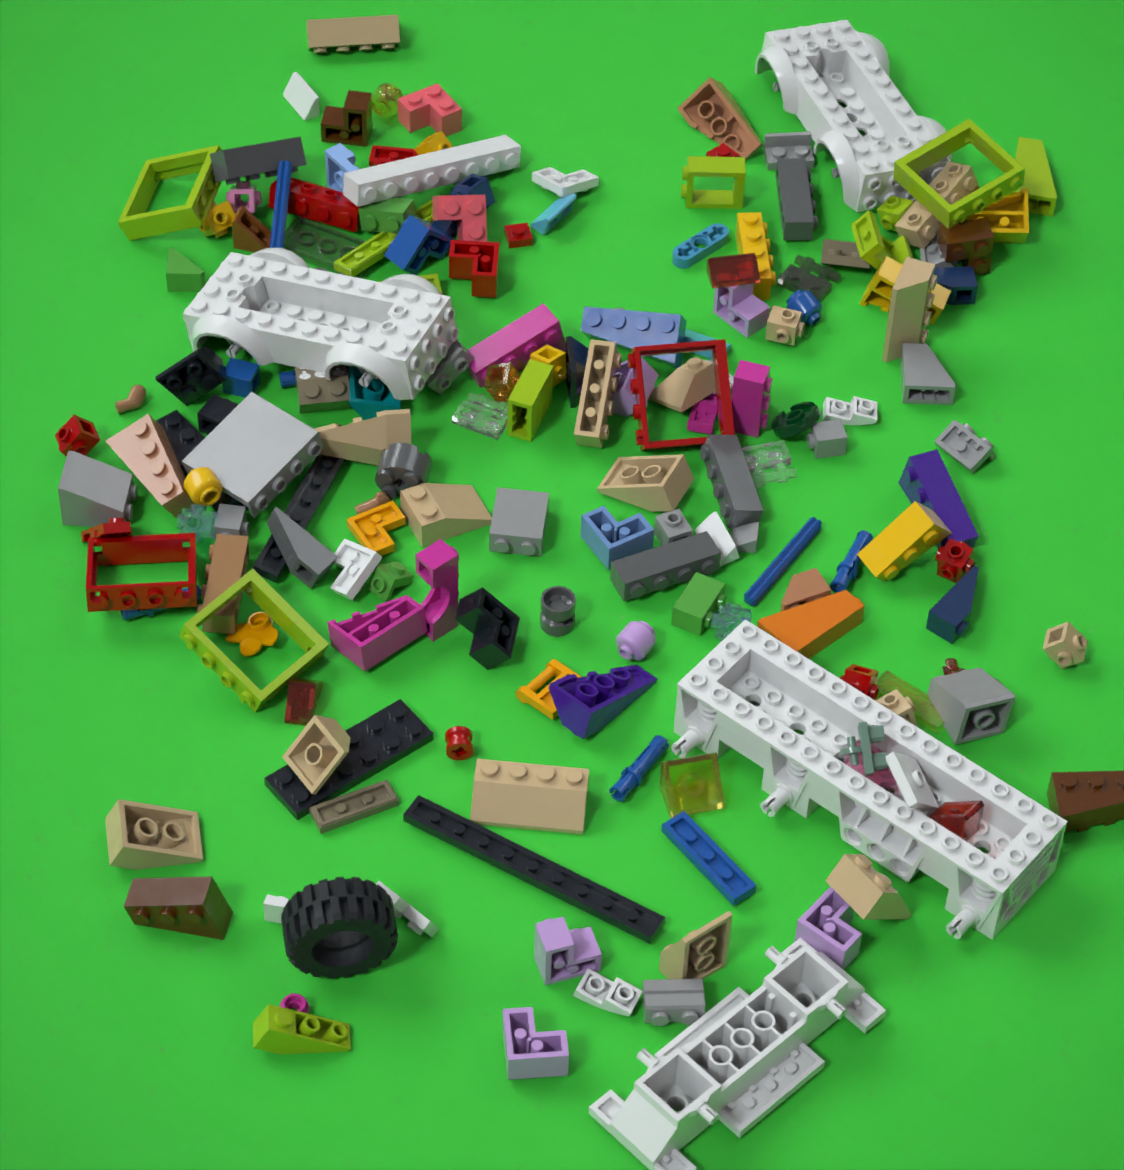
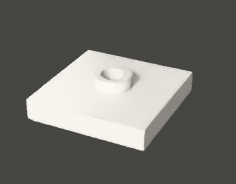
M894 751L886 755L885 759L907 806L930 813L939 809L916 758Z

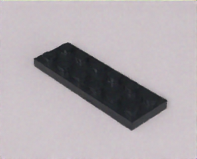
M399 699L346 730V733L351 737L349 752L316 795L307 789L288 764L265 777V786L293 817L299 820L309 814V807L340 796L433 741V732Z

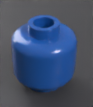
M797 290L786 301L788 304L787 309L802 312L801 322L805 323V325L813 326L822 317L820 313L823 305L809 290Z

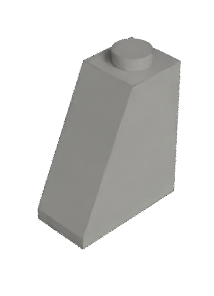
M902 343L900 355L902 403L952 405L955 383L928 344Z

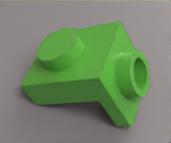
M399 562L377 565L367 589L383 601H388L394 588L410 585L414 575L408 572L406 567Z

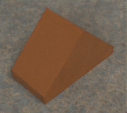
M243 205L240 206L232 221L233 247L250 252L270 248L271 231Z

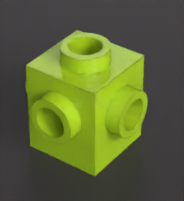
M892 195L886 199L877 209L882 228L897 232L895 228L896 223L914 202Z

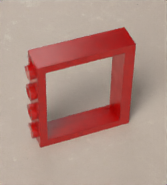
M725 339L637 346L631 349V354H628V367L633 369L634 379H630L631 394L636 396V404H633V418L638 420L639 430H635L636 445H640L641 451L702 446L707 437L649 442L642 356L712 351L720 435H735Z
M177 533L88 538L86 572L88 612L197 606L196 534ZM182 542H190V547H183ZM102 546V551L95 552L94 547ZM188 561V581L97 586L98 566ZM188 587V591H182V588Z

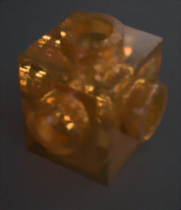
M511 362L488 365L484 387L496 403H507L521 375Z

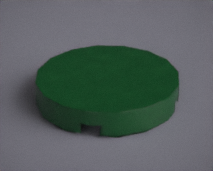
M801 402L790 407L791 411L787 414L784 411L779 413L774 418L771 426L777 437H791L813 426L819 420L821 413L814 402Z

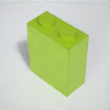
M529 359L508 398V436L529 442L532 441L552 403L553 365Z

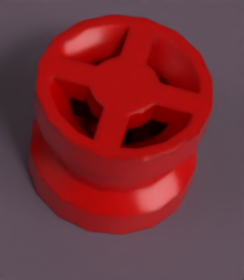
M455 726L446 731V755L450 759L457 761L465 760L473 755L472 731L469 728Z

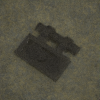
M797 255L794 263L800 267L798 268L790 264L778 277L777 285L792 292L809 290L822 302L832 290V283L828 281L831 280L837 283L840 280L841 274L835 272L834 268L828 265L822 266L816 263L815 259L809 256L805 258ZM810 271L818 274L819 276L817 277L811 274Z

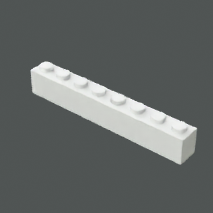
M502 135L344 173L343 195L359 207L392 197L396 198L457 183L472 173L486 176L520 167L521 145L507 135Z

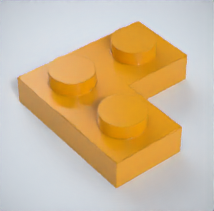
M393 500L347 519V527L360 545L376 551L380 556L395 551V543L387 532L406 524L404 514Z

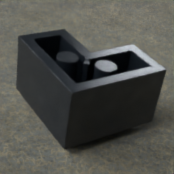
M483 587L461 598L455 620L474 634L469 655L487 670L511 659L520 617Z

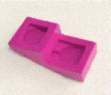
M716 392L711 393L692 406L687 424L688 431L712 434L718 414Z

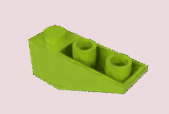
M268 1004L253 1022V1048L280 1055L349 1052L351 1049L350 1024Z

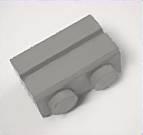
M703 979L643 980L642 1002L644 1023L664 1026L671 1022H682L684 1025H692L705 1014Z

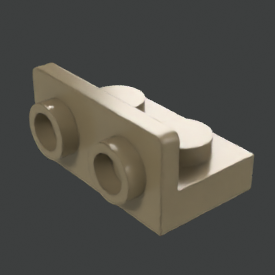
M824 239L821 263L869 268L870 264L860 258L856 242Z

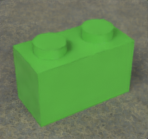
M392 197L387 200L363 205L358 209L362 231H384L386 233L398 234L403 222L409 215L416 217L414 199Z
M696 572L673 606L671 625L701 636L706 627L710 628L712 626L716 611L722 610L727 599V596L724 595L725 583Z

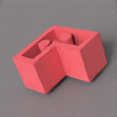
M436 83L398 98V121L409 133L430 125L436 132L442 130L447 137L462 131V109Z
M439 195L432 197L433 221L457 220V240L487 242L486 195Z

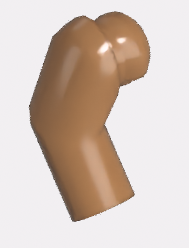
M377 492L374 498L354 506L357 515L390 502V498L386 492Z

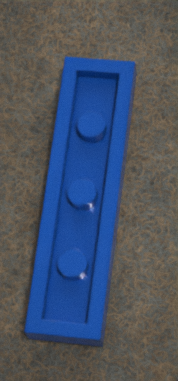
M685 811L662 824L661 831L733 906L756 892V884Z

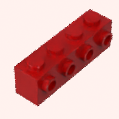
M291 177L287 213L357 232L361 228L358 210L361 206H356L343 195V192ZM277 180L270 185L268 207L274 208Z

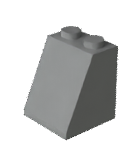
M68 451L58 486L62 524L95 527L102 523H109L111 518H125V522L131 520L133 516L132 501H136L138 495V486L134 485L133 474L75 451Z
M980 667L932 678L926 696L955 745L1004 733L1015 700V696L1010 690Z

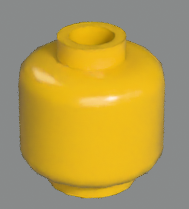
M199 467L191 470L186 476L183 485L188 496L198 506H209L216 503L223 489L221 481L214 471L208 467Z

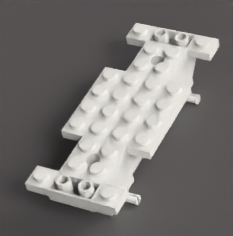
M801 937L782 953L774 946H771L766 951L765 956L774 962L776 967L764 978L763 985L749 996L738 987L655 1053L654 1056L646 1048H643L636 1058L647 1066L648 1069L643 1076L634 1082V1089L624 1102L616 1093L609 1090L589 1106V1114L649 1170H697L679 1152L680 1149L709 1125H713L714 1122L716 1123L718 1119L739 1138L824 1068L825 1061L807 1046L812 1040L844 1016L863 1033H866L885 1017L886 1010L865 993V988L823 952H817Z

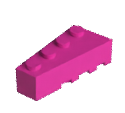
M544 303L468 349L475 359L469 364L466 372L482 388L523 371L530 359V354L545 345H550L565 352L566 342L559 320Z

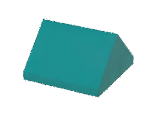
M348 365L350 406L363 420L377 417V412L400 410V400L394 399L384 382L379 378H373L368 387H365V385L363 387L359 384V379L363 374H361L356 366L351 367Z

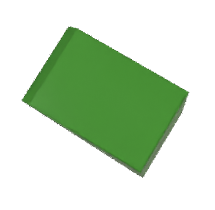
M174 248L168 250L166 267L167 291L200 292L205 286V272Z

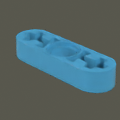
M719 223L708 226L673 249V264L682 269L693 266L727 244L729 229ZM696 244H704V245H706L707 247H705V248H698V247H696L695 245H696Z

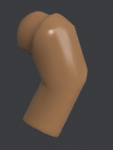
M139 384L132 386L127 399L115 402L117 413L120 414L140 408L146 397L145 387Z

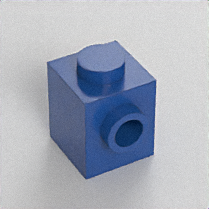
M230 358L227 366L224 367L227 380L222 383L223 393L246 398L251 392L255 393L260 384L259 365Z

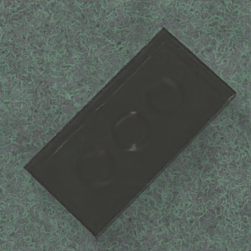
M298 216L285 231L284 249L294 252L307 263L336 274H342L334 270L333 262L366 241ZM371 266L354 277L362 279Z

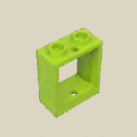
M688 156L687 166L682 167V180H686V184H681V198H685L686 208L742 209L746 177L745 157ZM694 177H733L732 190H693Z

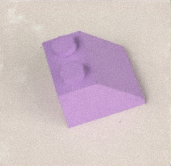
M641 357L647 407L648 398L655 388L654 384L659 374ZM628 360L621 363L620 369L616 368L615 377L618 378L617 390L612 392L611 401L614 402L613 414L625 417L633 414V404H636V396L631 394L630 379H634L633 369H629Z

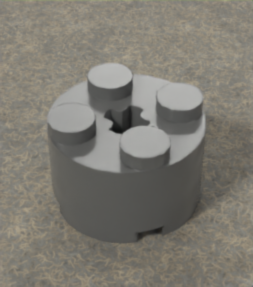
M393 443L389 446V449L385 450L384 448L381 453L375 476L376 485L380 490L386 492L390 499H394L396 496L400 497L401 490L428 483L432 459L426 452L424 455L418 452V447L415 445Z

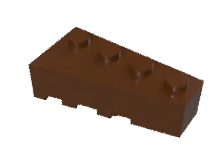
M1124 771L1051 773L1047 790L1050 811L1068 821L1064 836L1068 831L1077 830V832L1088 830L1089 826L1102 823L1104 826L1114 824L1115 820L1124 818Z

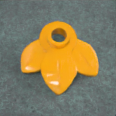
M255 612L249 616L246 623L238 624L235 634H228L226 641L240 643L242 656L248 657L257 654L263 645L273 646L278 639V631L273 627L274 622L267 613Z

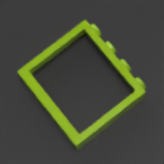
M967 119L894 162L893 178L944 226L950 229L958 223L964 222L965 219L975 213H980L992 203L1000 201L1007 194L1017 191L1019 187L1024 185L1025 168L974 122ZM971 143L1004 174L950 205L917 173Z
M219 145L146 160L118 221L120 229L123 230L129 241L203 226L221 185V182H216L210 158L211 153L222 150ZM199 172L185 205L146 212L160 180Z
M251 569L183 625L179 637L186 643L185 647L193 650L200 657L203 665L208 669H212L220 677L223 685L231 688L239 696L240 701L243 704L246 703L255 713L319 660L329 645L254 569ZM243 590L306 652L263 690H260L198 628Z

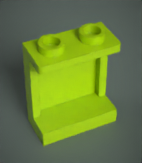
M869 210L851 224L860 258L876 269L880 267L886 256L902 265L906 257L913 258L907 237L902 235L894 242L883 237L880 234L875 214Z

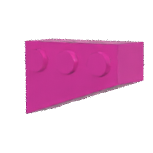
M740 360L734 375L732 390V412L735 433L758 438L761 428L766 429L769 419L767 412L771 403L770 391L773 383V378L770 377V366Z
M406 595L376 605V610L362 615L358 611L351 614L352 618L338 623L335 619L328 621L331 646L363 671H366L428 632L425 609L422 605Z

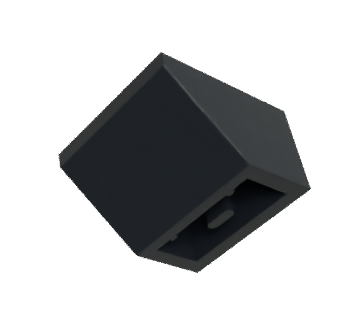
M208 346L192 352L155 377L157 382L186 406L227 380L222 359Z

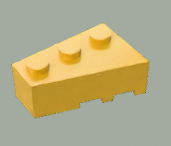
M1028 188L1004 196L1000 201L992 203L980 213H975L965 219V221L986 218L994 235V243H1025L1029 234Z
M886 256L867 285L859 305L867 306L868 303L881 307V311L889 312L892 288L903 265ZM937 283L934 290H931V293L935 294L931 309L928 308V311L932 312L929 323L932 325L943 311L951 292Z
M915 501L857 555L876 578L887 581L894 578L900 570L948 537L952 532L932 509Z

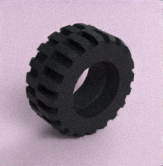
M335 877L334 880L328 881L324 879L320 880L318 884H309L304 887L302 892L297 891L291 900H288L281 914L286 956L293 966L305 974L310 973L313 977L321 978V976H326L328 979H336L339 976L348 978L356 973H366L368 969L372 967L375 969L380 966L382 960L386 961L398 943V931L391 896L380 885H376L373 881L367 879L362 881L359 877H351V879Z

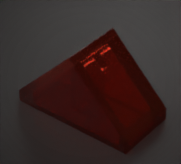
M294 678L289 681L285 723L303 726L309 723L316 712L322 681Z
M982 800L945 802L929 818L967 842L980 829L984 803Z

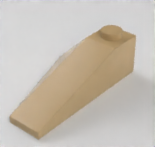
M410 409L385 410L377 412V417L363 421L361 417L354 418L353 422L348 425L339 426V424L334 423L315 428L319 432L324 445L320 454L378 466L384 448L385 450L389 449V446L393 443L411 444Z

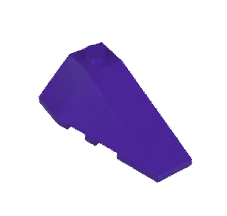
M631 665L611 668L609 673L599 675L596 671L588 672L587 676L579 678L575 674L566 675L550 683L549 691L562 725L572 731L574 735L585 739L600 731L656 684L657 678L640 666Z

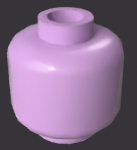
M644 621L629 622L616 637L618 653L626 660L641 661L656 644L654 629Z

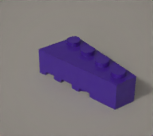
M938 450L910 456L898 482L911 504L916 501L932 509L952 532V534L936 544L938 548L941 546L945 547L950 538L957 542H964L973 548L979 536Z

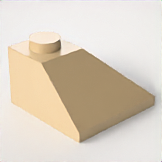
M697 357L689 359L687 363L677 368L651 392L648 400L682 413L716 391L713 363Z
M314 715L282 757L307 789L316 795L348 754L351 737L336 719Z

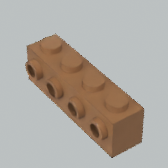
M216 535L215 544H211L209 549V560L212 561L211 564L206 565L205 580L208 581L207 584L202 585L201 600H204L203 605H198L197 613L246 574L250 555L249 536ZM243 591L202 624L203 632L235 634Z

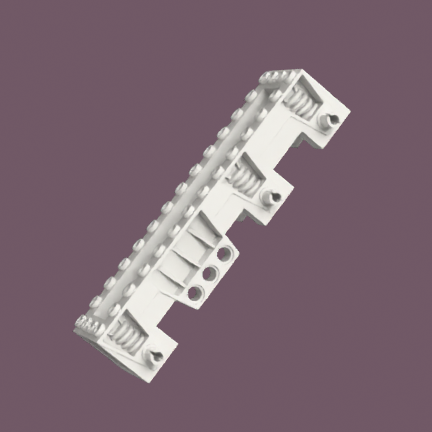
M746 619L677 683L674 733L681 736V738L671 746L676 756L682 751L679 758L683 759L693 748L697 747L718 760L731 747L764 768L761 789L770 795L760 804L764 814H767L771 809L768 816L774 817L786 805L807 818L821 805L839 817L840 833L843 841L895 875L909 882L921 870L949 888L945 910L955 915V918L946 925V931L950 936L957 931L954 935L955 939H960L971 926L993 940L1056 869L1068 821ZM867 722V726L882 725L884 728L885 742L870 744L871 754L887 752L888 755L894 751L916 758L939 809L930 813L908 807L890 767L874 772L873 776L865 777L861 754L858 755L859 765L851 766L849 756H841L840 750L848 748L847 737L855 736L856 745L860 746L858 723ZM793 730H801L802 732H804V734L799 735ZM884 788H891L895 791V793H890ZM930 817H936L940 819L942 822L937 823L934 820L930 819ZM977 847H983L987 849L989 853H984L977 849Z

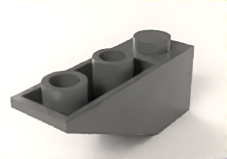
M275 507L267 521V525L290 572L312 589L331 570L337 556L328 547L316 540L307 530L294 522L288 514Z

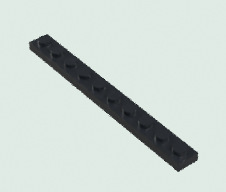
M420 795L417 796L403 814L404 822L649 944L652 943L665 924L664 916Z

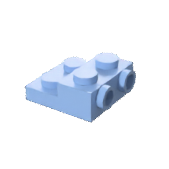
M341 143L325 150L327 188L343 192L344 173L359 170V168L355 166L356 158L354 153Z

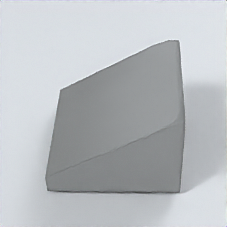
M759 522L732 528L731 538L737 551L756 552Z

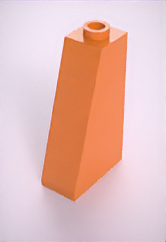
M844 590L761 618L757 621V627L810 659L860 625L863 620L865 605L862 604L859 598Z

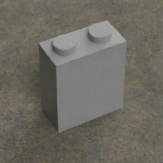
M497 487L489 532V551L541 556L549 511V493Z

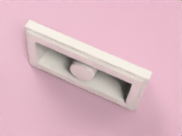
M294 72L284 90V98L303 120L319 116V97L299 73Z
M716 511L713 512L695 529L696 534L705 531L709 533L721 552V567L738 559L739 554Z

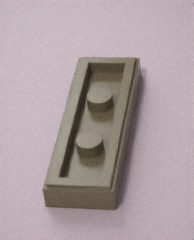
M386 779L309 807V814L320 834L399 806V801Z

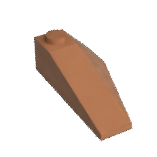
M709 77L677 108L690 126L717 143L726 144L738 153L739 157H745V161L762 146L761 141L739 105L724 84L718 80Z

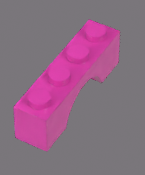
M442 539L415 554L416 573L431 586L429 594L420 605L425 609L428 630L425 635L433 642L458 627V621L455 620L459 596V554L454 547L447 545Z

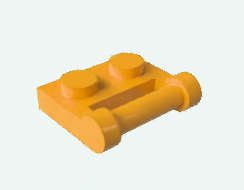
M552 659L546 664L544 671L528 685L521 686L515 694L520 702L530 704L553 720L558 716V712L549 691L550 684L538 694L535 692L553 676L556 678L552 682L566 675L575 674L577 678L581 676L558 660Z

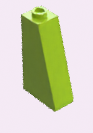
M1019 137L1015 160L1025 168L1024 185L1019 187L1017 191L1009 193V195L1028 188L1029 213L1053 217L1057 194L1043 141Z

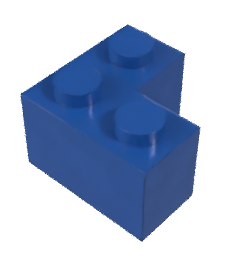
M409 215L403 222L395 239L390 243L384 256L402 270L417 275L429 255L442 260L450 248L451 240L455 239L437 225Z

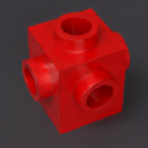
M73 415L55 434L59 445L58 448L65 456H67L68 451H75L86 456L100 441L94 423L77 415Z
M949 538L945 547L941 546L935 556V561H938L937 575L957 583L975 565V560H973L974 549L964 542H957Z
M852 664L845 669L844 675L840 677L841 680L873 700L877 699L879 685H876L879 671Z

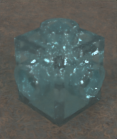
M191 504L190 509L182 508V513L178 514L177 529H180L179 533H195L196 542H203V537L214 538L213 526L217 512L206 511L207 506Z
M735 603L719 605L718 613H712L710 625L711 629H715V638H719V641L722 642L745 619L751 623V610L741 608L739 604Z

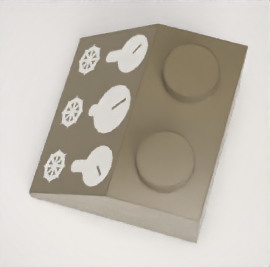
M346 365L333 366L330 372L331 380H326L325 373L294 367L299 413L350 409L349 379Z

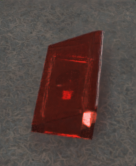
M755 253L713 257L707 260L706 272L712 288L760 283Z

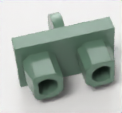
M867 722L858 723L860 746L856 745L855 736L847 737L848 748L841 749L840 753L841 756L850 757L851 766L859 765L858 755L861 754L864 776L869 777L873 776L874 772L889 768L885 759L887 752L871 754L870 747L872 743L885 742L884 728L882 725L867 726Z

